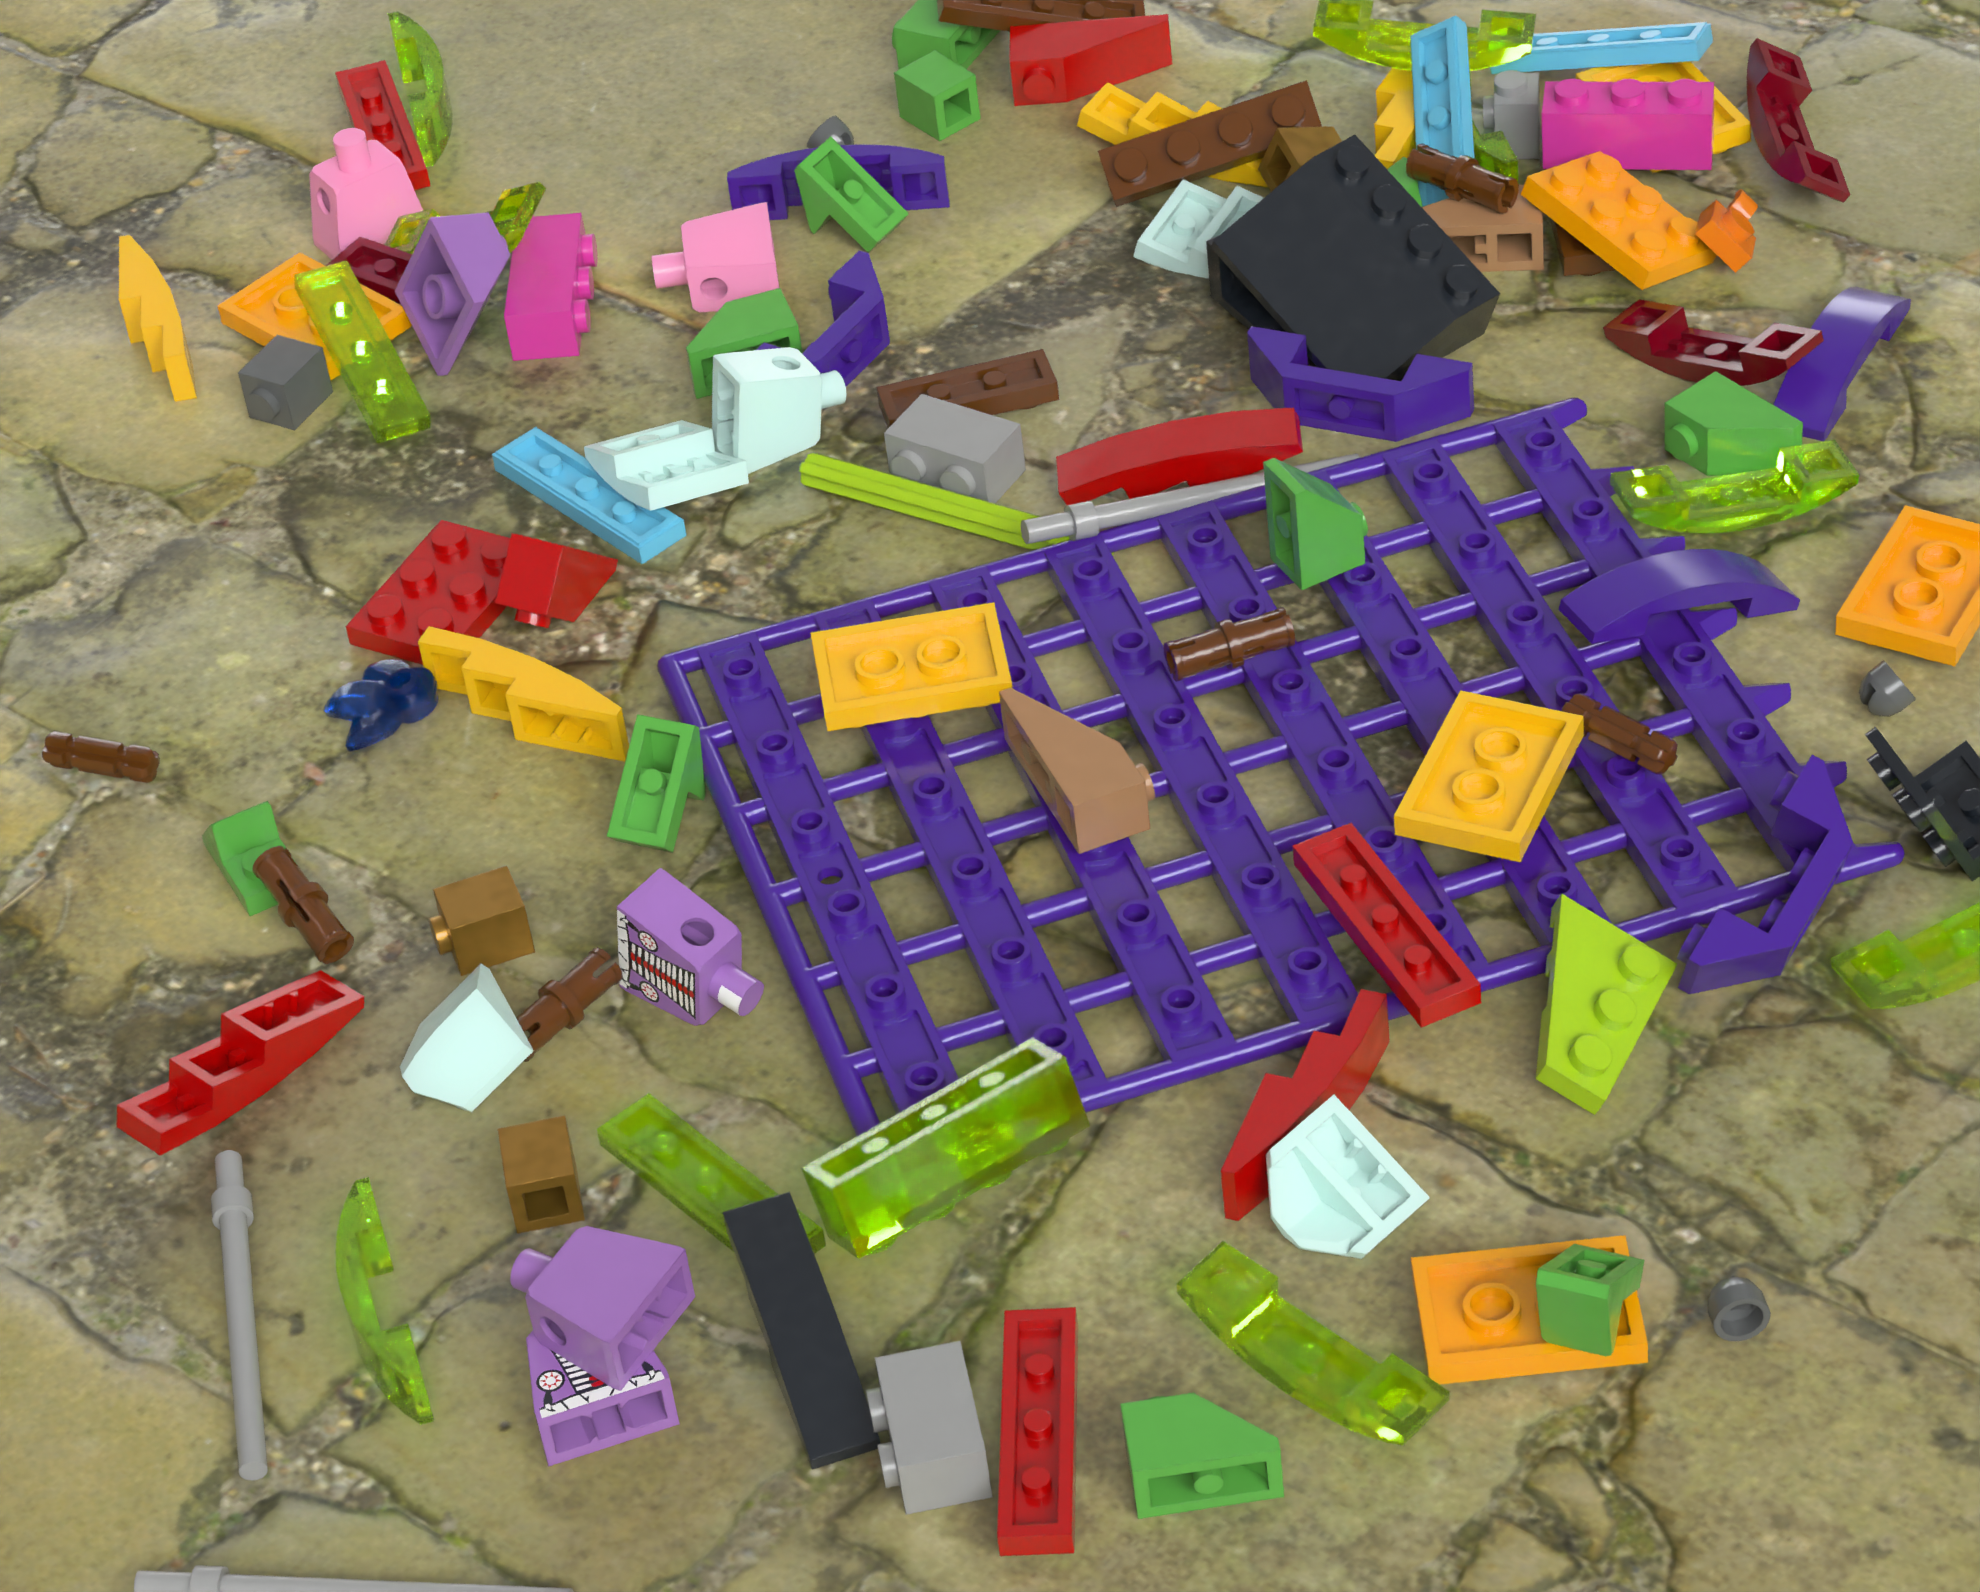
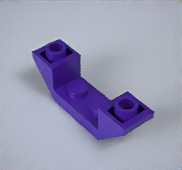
M860 250L828 280V295L832 304L834 323L802 353L820 374L833 370L838 371L844 380L845 387L890 344L884 297L869 253ZM764 342L757 350L776 349L781 347H777Z
M1251 326L1247 333L1251 380L1274 409L1294 408L1299 416L1301 426L1398 442L1471 417L1474 411L1473 363L1416 354L1402 381L1308 366L1306 335Z
M1811 755L1799 776L1788 771L1779 784L1769 805L1779 811L1770 835L1802 852L1787 879L1789 884L1795 886L1789 899L1784 903L1774 898L1758 928L1720 907L1707 929L1696 923L1677 956L1678 960L1686 964L1678 986L1680 990L1688 994H1694L1779 976L1783 972L1841 874L1853 846L1851 834L1824 760Z

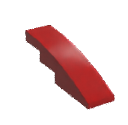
M1294 408L1229 411L1172 420L1114 435L1056 457L1058 492L1065 504L1071 505L1091 501L1121 487L1129 499L1156 494L1185 481L1191 487L1250 475L1264 469L1263 462L1276 458L1284 461L1303 453L1299 416Z
M319 970L222 1013L220 1037L170 1058L168 1082L117 1104L116 1127L161 1156L214 1128L271 1090L316 1054L364 1008L365 996Z
M1361 989L1340 1036L1313 1031L1292 1078L1265 1073L1221 1169L1225 1219L1239 1221L1269 1197L1266 1154L1273 1146L1331 1096L1335 1095L1350 1110L1362 1094L1390 1042L1387 994Z

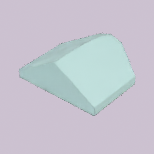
M480 964L420 1023L400 1065L403 1079L414 1093L472 1112L534 1050L490 969Z
M1335 1095L1331 1096L1266 1154L1270 1217L1281 1234L1302 1250L1362 1259L1430 1198Z

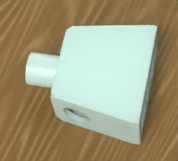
M787 347L713 355L712 430L715 451L746 460L748 474L815 446L820 440L821 409L840 405L846 401V387L840 373L833 370L820 374L798 349Z

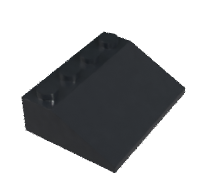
M1356 135L1345 139L1307 161L1214 239L1211 246L1215 253L1286 332L1306 335L1307 356L1319 368L1402 381L1416 354L1443 358L1483 335L1500 296V292Z

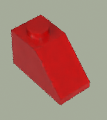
M512 533L495 603L516 608L514 620L549 629L552 617L575 622L616 571L618 559Z

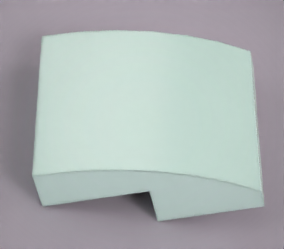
M1183 179L1138 239L1133 257L1169 271L1209 278L1206 241L1222 234L1264 197L1236 186L1226 199Z
M683 420L584 446L585 458L606 483L627 500L650 511L749 483L746 460L716 452L713 430L711 428Z

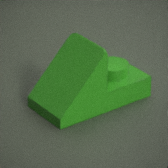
M831 136L794 170L809 228L813 234L817 233L833 218L869 253L895 230L909 214Z
M637 714L607 837L618 842L668 852L674 851L686 799L692 798L704 801L706 794L699 727Z
M268 801L260 803L209 825L202 835L204 845L248 915L253 916L279 905L262 881L254 875L252 869L256 859L266 850L276 846L286 848L279 837L270 803Z
M1573 1244L1538 1268L1536 1291L1540 1330L1543 1340L1551 1344L1597 1355L1611 1356L1615 1348L1622 1302L1640 1288L1645 1260Z

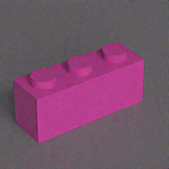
M1580 79L1545 81L1542 105L1543 169H1549L1601 151L1618 160L1623 169L1712 170L1714 82H1697L1691 79H1679L1674 82H1640L1635 79H1622L1617 82H1590Z
M582 213L516 218L504 320L513 361L580 355L582 333H589L591 329L588 300L594 299V280L591 267H597L598 263L596 238L594 234L585 233Z

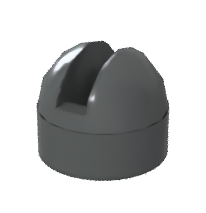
M832 116L814 131L807 142L809 149L816 148L831 136L839 145H854V136L843 121L837 116Z
M1884 660L1871 669L1861 681L1859 690L1860 700L1863 704L1868 705L1869 712L1874 715L1891 717L1904 710L1916 700Z
M1732 1276L1720 1280L1712 1288L1707 1302L1708 1315L1716 1334L1722 1339L1728 1341L1747 1340L1758 1335L1768 1325L1771 1316L1768 1304L1762 1291L1749 1279Z

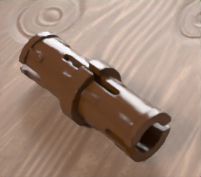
M1418 144L1417 150L1413 148L1407 159L1406 173L1408 177L1444 190L1449 198L1456 201L1465 198L1485 205V207L1502 214L1508 212L1507 207L1512 208L1517 199L1519 184L1516 179L1487 170L1479 166V162L1476 159L1467 155L1455 157L1440 152L1426 144Z
M1280 607L1262 615L1237 622H1232L1229 618L1216 622L1214 629L1187 638L1184 637L1165 642L1163 648L1169 672L1170 674L1173 673V679L1177 682L1198 673L1224 666L1233 670L1242 667L1246 659L1270 651L1292 647L1295 645V632L1289 614L1286 615L1285 608Z
M276 846L263 852L254 862L252 867L253 873L262 881L279 904L278 915L288 927L297 928L314 951L315 957L319 962L322 961L324 964H330L344 957L352 948L354 937L349 931L347 932L327 905L329 901L328 894L317 882H310L291 857V853L287 848L284 849L283 846Z
M598 947L593 948L588 953V956L571 969L560 981L550 980L538 990L539 999L516 1017L523 1032L528 1031L530 1033L527 1039L534 1050L524 1062L531 1060L534 1054L564 1027L573 1029L585 1017L584 1010L613 985L618 984L622 980V971L616 962L597 978L593 976V973L611 958L606 951Z

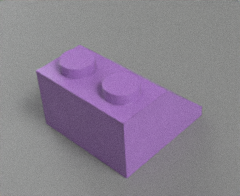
M489 212L430 217L395 289V293L438 376L448 375L474 329L511 255L505 238L500 235Z

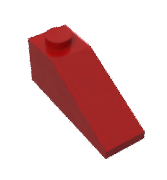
M1168 14L1010 26V70L1014 106L1069 102L1100 91L1107 82L1114 86L1172 65Z

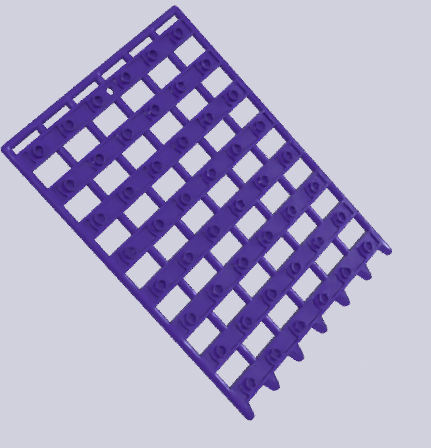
M1578 397L1565 399L1308 472V474L1330 483L1338 492V488L1385 476L1415 523L1369 537L1367 535L1364 536L1365 564L1319 583L1346 628L1298 642L1295 639L1294 646L1246 659L1242 667L1233 670L1224 666L1201 672L1176 682L1173 679V673L1170 674L1166 664L1164 646L1151 624L1202 610L1211 628L1214 629L1215 623L1229 618L1232 622H1237L1277 609L1267 591L1293 584L1294 582L1276 563L1253 569L1225 522L1229 519L1267 509L1265 485L1167 514L1099 531L1098 535L1076 541L1067 540L668 653L658 660V672L679 721L699 727L704 780L867 1162L875 1173H891L1307 1046L1313 1031L1340 1036L1358 993L1327 938L1345 933L1346 931L1329 910L1313 914L1281 855L1292 852V846L1348 823L1354 825L1480 982L1481 992L1546 972L1547 955L1552 950L1554 928L1550 927L1551 908L1561 894H1564L1612 924L1575 863L1621 849L1627 850L1664 908L1613 924L1643 943L1691 929L1696 923L1700 926L1708 924L1719 907L1733 915L1770 905L1774 898L1781 901L1789 899L1795 886L1789 884L1787 879L1802 852L1770 835L1779 811L1769 805L1785 774L1790 771L1799 776L1806 763H1797L1765 717L1791 700L1790 683L1742 685L1711 641L1737 625L1736 608L1700 610L1686 608L1650 614L1643 636L1595 643L1576 648L1542 597L1583 585L1597 576L1635 560L1657 554L1685 550V538L1681 535L1639 538L1611 499L1612 495L1635 482L1634 466L1590 469L1566 435L1563 428L1587 415V406L1583 400ZM1495 444L1526 489V492L1480 504L1450 457ZM1541 512L1575 562L1528 575L1495 525ZM1161 539L1188 588L1138 602L1111 553ZM1429 545L1461 595L1413 608L1382 558ZM1047 571L1074 621L1022 635L997 585ZM994 602L1010 671L1012 688L1090 728L1127 718L1155 772L1149 774L1154 786L1155 798L1169 796L1199 852L1145 868L1129 837L1078 854L1006 742L1000 703L985 706L996 729L946 744H942L928 715L863 726L861 730L877 764L822 779L798 725L825 718L821 693L787 703L764 651L810 639L811 632L882 621L881 618L933 604L938 612ZM1475 616L1509 669L1460 683L1427 630ZM1086 643L1114 695L1062 710L1035 657ZM1360 650L1392 703L1341 717L1310 664ZM1640 656L1676 711L1639 722L1650 728L1649 735H1651L1652 731H1658L1670 738H1675L1692 733L1730 788L1727 791L1681 804L1661 774H1654L1637 764L1639 758H1636L1635 762H1631L1591 742L1588 739L1590 733H1587L1586 737L1582 738L1567 770L1574 768L1610 826L1559 840L1545 816H1543L1521 862L1486 855L1489 862L1437 877L1415 839L1395 835L1394 814L1407 790L1388 795L1356 739L1406 725L1424 756H1426L1460 690L1495 698L1524 691L1532 705L1561 711L1565 702H1569L1575 694H1584L1600 702V710H1602L1603 706H1608L1619 712L1592 670ZM702 670L724 721L712 725L707 724L686 676L687 673ZM1244 683L1274 737L1222 752L1193 698ZM732 744L735 745L756 793V799L741 802L718 748ZM1008 752L1035 807L981 823L954 767ZM1288 760L1320 816L1267 832L1236 775ZM1824 761L1833 787L1838 786L1847 779L1846 761ZM889 787L914 843L858 858L833 802ZM1746 812L1786 872L1736 887L1697 827ZM767 821L792 875L791 879L777 883L752 828L754 825ZM1048 830L1076 888L1021 904L993 846ZM1853 842L1843 870L1834 885L1897 866L1902 862L1905 855L1903 846L1899 842L1854 844ZM926 866L953 925L896 941L870 882ZM1212 875L1244 935L1189 952L1157 891ZM830 876L842 878L834 884L821 883L824 878ZM1504 885L1541 946L1487 962L1452 900ZM801 902L804 903L829 962L812 966L787 909L788 906ZM1089 912L1120 973L1062 989L1033 928ZM965 949L994 1010L935 1027L908 965ZM1257 959L1291 1022L1234 1039L1202 975ZM837 986L841 987L866 1044V1049L853 1053L849 1052L823 992L824 990ZM1393 991L1385 993L1387 994L1388 1021L1410 1014ZM1132 997L1164 1061L1106 1078L1075 1014ZM1006 1035L1036 1100L976 1117L947 1052ZM879 1074L907 1139L889 1144L861 1078Z

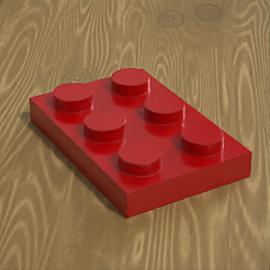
M440 520L346 625L350 645L423 665L418 640L428 626L480 638L507 607L495 603L510 538Z

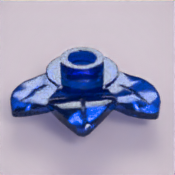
M400 659L382 660L366 667L363 673V680L352 681L338 688L327 700L323 711L328 717L352 721L345 747L349 752L359 750L393 735L402 723H414L428 716L438 704L437 680L427 668H410L404 660Z

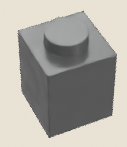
M276 335L238 372L249 418L294 431L333 393L323 347Z

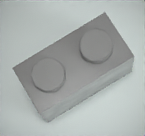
M921 394L884 433L890 474L996 503L1026 470L1021 425L1019 423Z
M955 1341L875 1357L880 1387L866 1390L874 1433L886 1430L889 1432L891 1442L877 1444L886 1488L900 1486L906 1515L992 1498L986 1451L961 1342Z

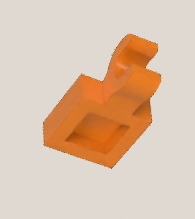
M1742 189L1736 192L1734 200L1727 208L1717 199L1700 214L1695 232L1735 273L1752 259L1756 237L1753 235L1755 231L1749 219L1757 210L1758 204Z

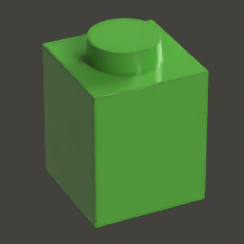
M934 50L894 72L900 117L936 140L942 141L981 119L975 74Z

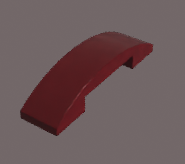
M1756 38L1750 45L1748 57L1747 104L1750 124L1760 152L1770 167L1781 177L1844 203L1851 194L1838 159L1815 150L1799 107L1812 92L1800 56Z
M1640 299L1603 327L1605 337L1629 355L1657 370L1696 383L1716 371L1740 386L1765 382L1779 376L1824 341L1822 330L1781 323H1773L1755 339L1688 327L1684 307Z

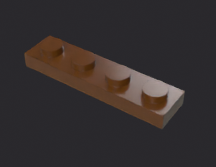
M937 0L939 22L1010 32V26L1145 16L1144 0Z
M1306 80L1098 150L1114 203L1118 207L1178 187L1183 179L1192 182L1264 157L1277 128L1322 127Z

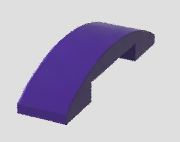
M840 145L906 211L950 207L944 156L899 146ZM818 147L767 157L727 172L732 210L767 202L770 220L788 219L789 206L803 205L794 170Z
M1849 287L1839 293L1821 312L1810 329L1822 330L1824 341L1788 369L1774 402V406L1803 422L1802 437L1823 442L1826 440L1846 409L1848 386L1878 340L1890 341L1910 310L1911 299L1860 287Z
M1689 549L1649 556L1614 568L1563 597L1558 610L1591 644L1643 636L1650 614L1730 601L1746 618L1797 610L1800 599L1765 565L1755 559L1725 550Z

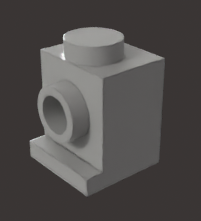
M1507 70L1495 74L1494 96L1483 97L1484 160L1539 159V72L1522 73L1516 70Z

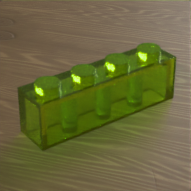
M1032 1037L801 1169L828 1237L860 1259L865 1255L877 1254L888 1249L895 1243L898 1236L922 1222L933 1221L947 1215L953 1210L955 1203L976 1191L1003 1183L1011 1176L1013 1170L1035 1157L1051 1154L1062 1149L1069 1142L1070 1137L1088 1128L1090 1123L1066 1057Z

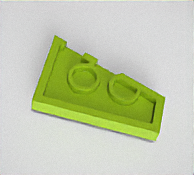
M1561 894L1551 908L1550 927L1554 928L1552 950L1547 955L1545 976L1549 977L1547 1006L1541 1015L1536 1080L1593 1115H1596L1609 1096L1677 963L1564 894Z

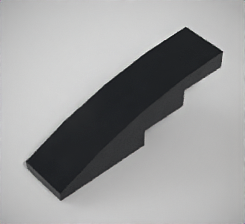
M790 1192L722 1212L726 1232L746 1281L750 1303L769 1349L773 1371L812 1470L878 1449L877 1444H881L878 1432L874 1433L870 1409L857 1370Z

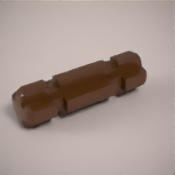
M1575 694L1569 702H1565L1561 711L1584 717L1583 737L1590 733L1588 739L1591 742L1631 762H1635L1636 758H1639L1637 764L1654 774H1664L1670 766L1675 764L1678 757L1676 755L1678 744L1674 739L1658 731H1652L1651 735H1649L1650 728L1608 706H1603L1602 710H1600L1601 703L1584 694Z
M53 731L46 736L45 746L42 750L43 760L54 767L66 769L75 767L83 772L116 778L126 776L130 780L145 783L155 779L157 767L160 764L159 754L149 747L132 744L127 747L120 742L86 736H78L76 738L72 737V734Z

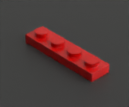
M386 60L335 72L338 88L352 127L363 130L367 141H379L400 159L414 190L430 187L427 167Z
M1352 823L1292 846L1294 866L1421 1028L1481 1004L1480 982Z
M1076 1307L1004 1310L997 1524L1000 1556L1070 1554L1075 1552L1078 1320Z

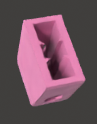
M347 128L337 132L333 137L336 156L315 165L309 173L314 245L333 260L359 237L387 246L425 228L428 222L400 159L379 141H367L365 132L359 128Z
M767 202L686 221L681 225L684 251L651 256L656 289L688 284L692 308L697 312L719 311L728 301L779 288Z

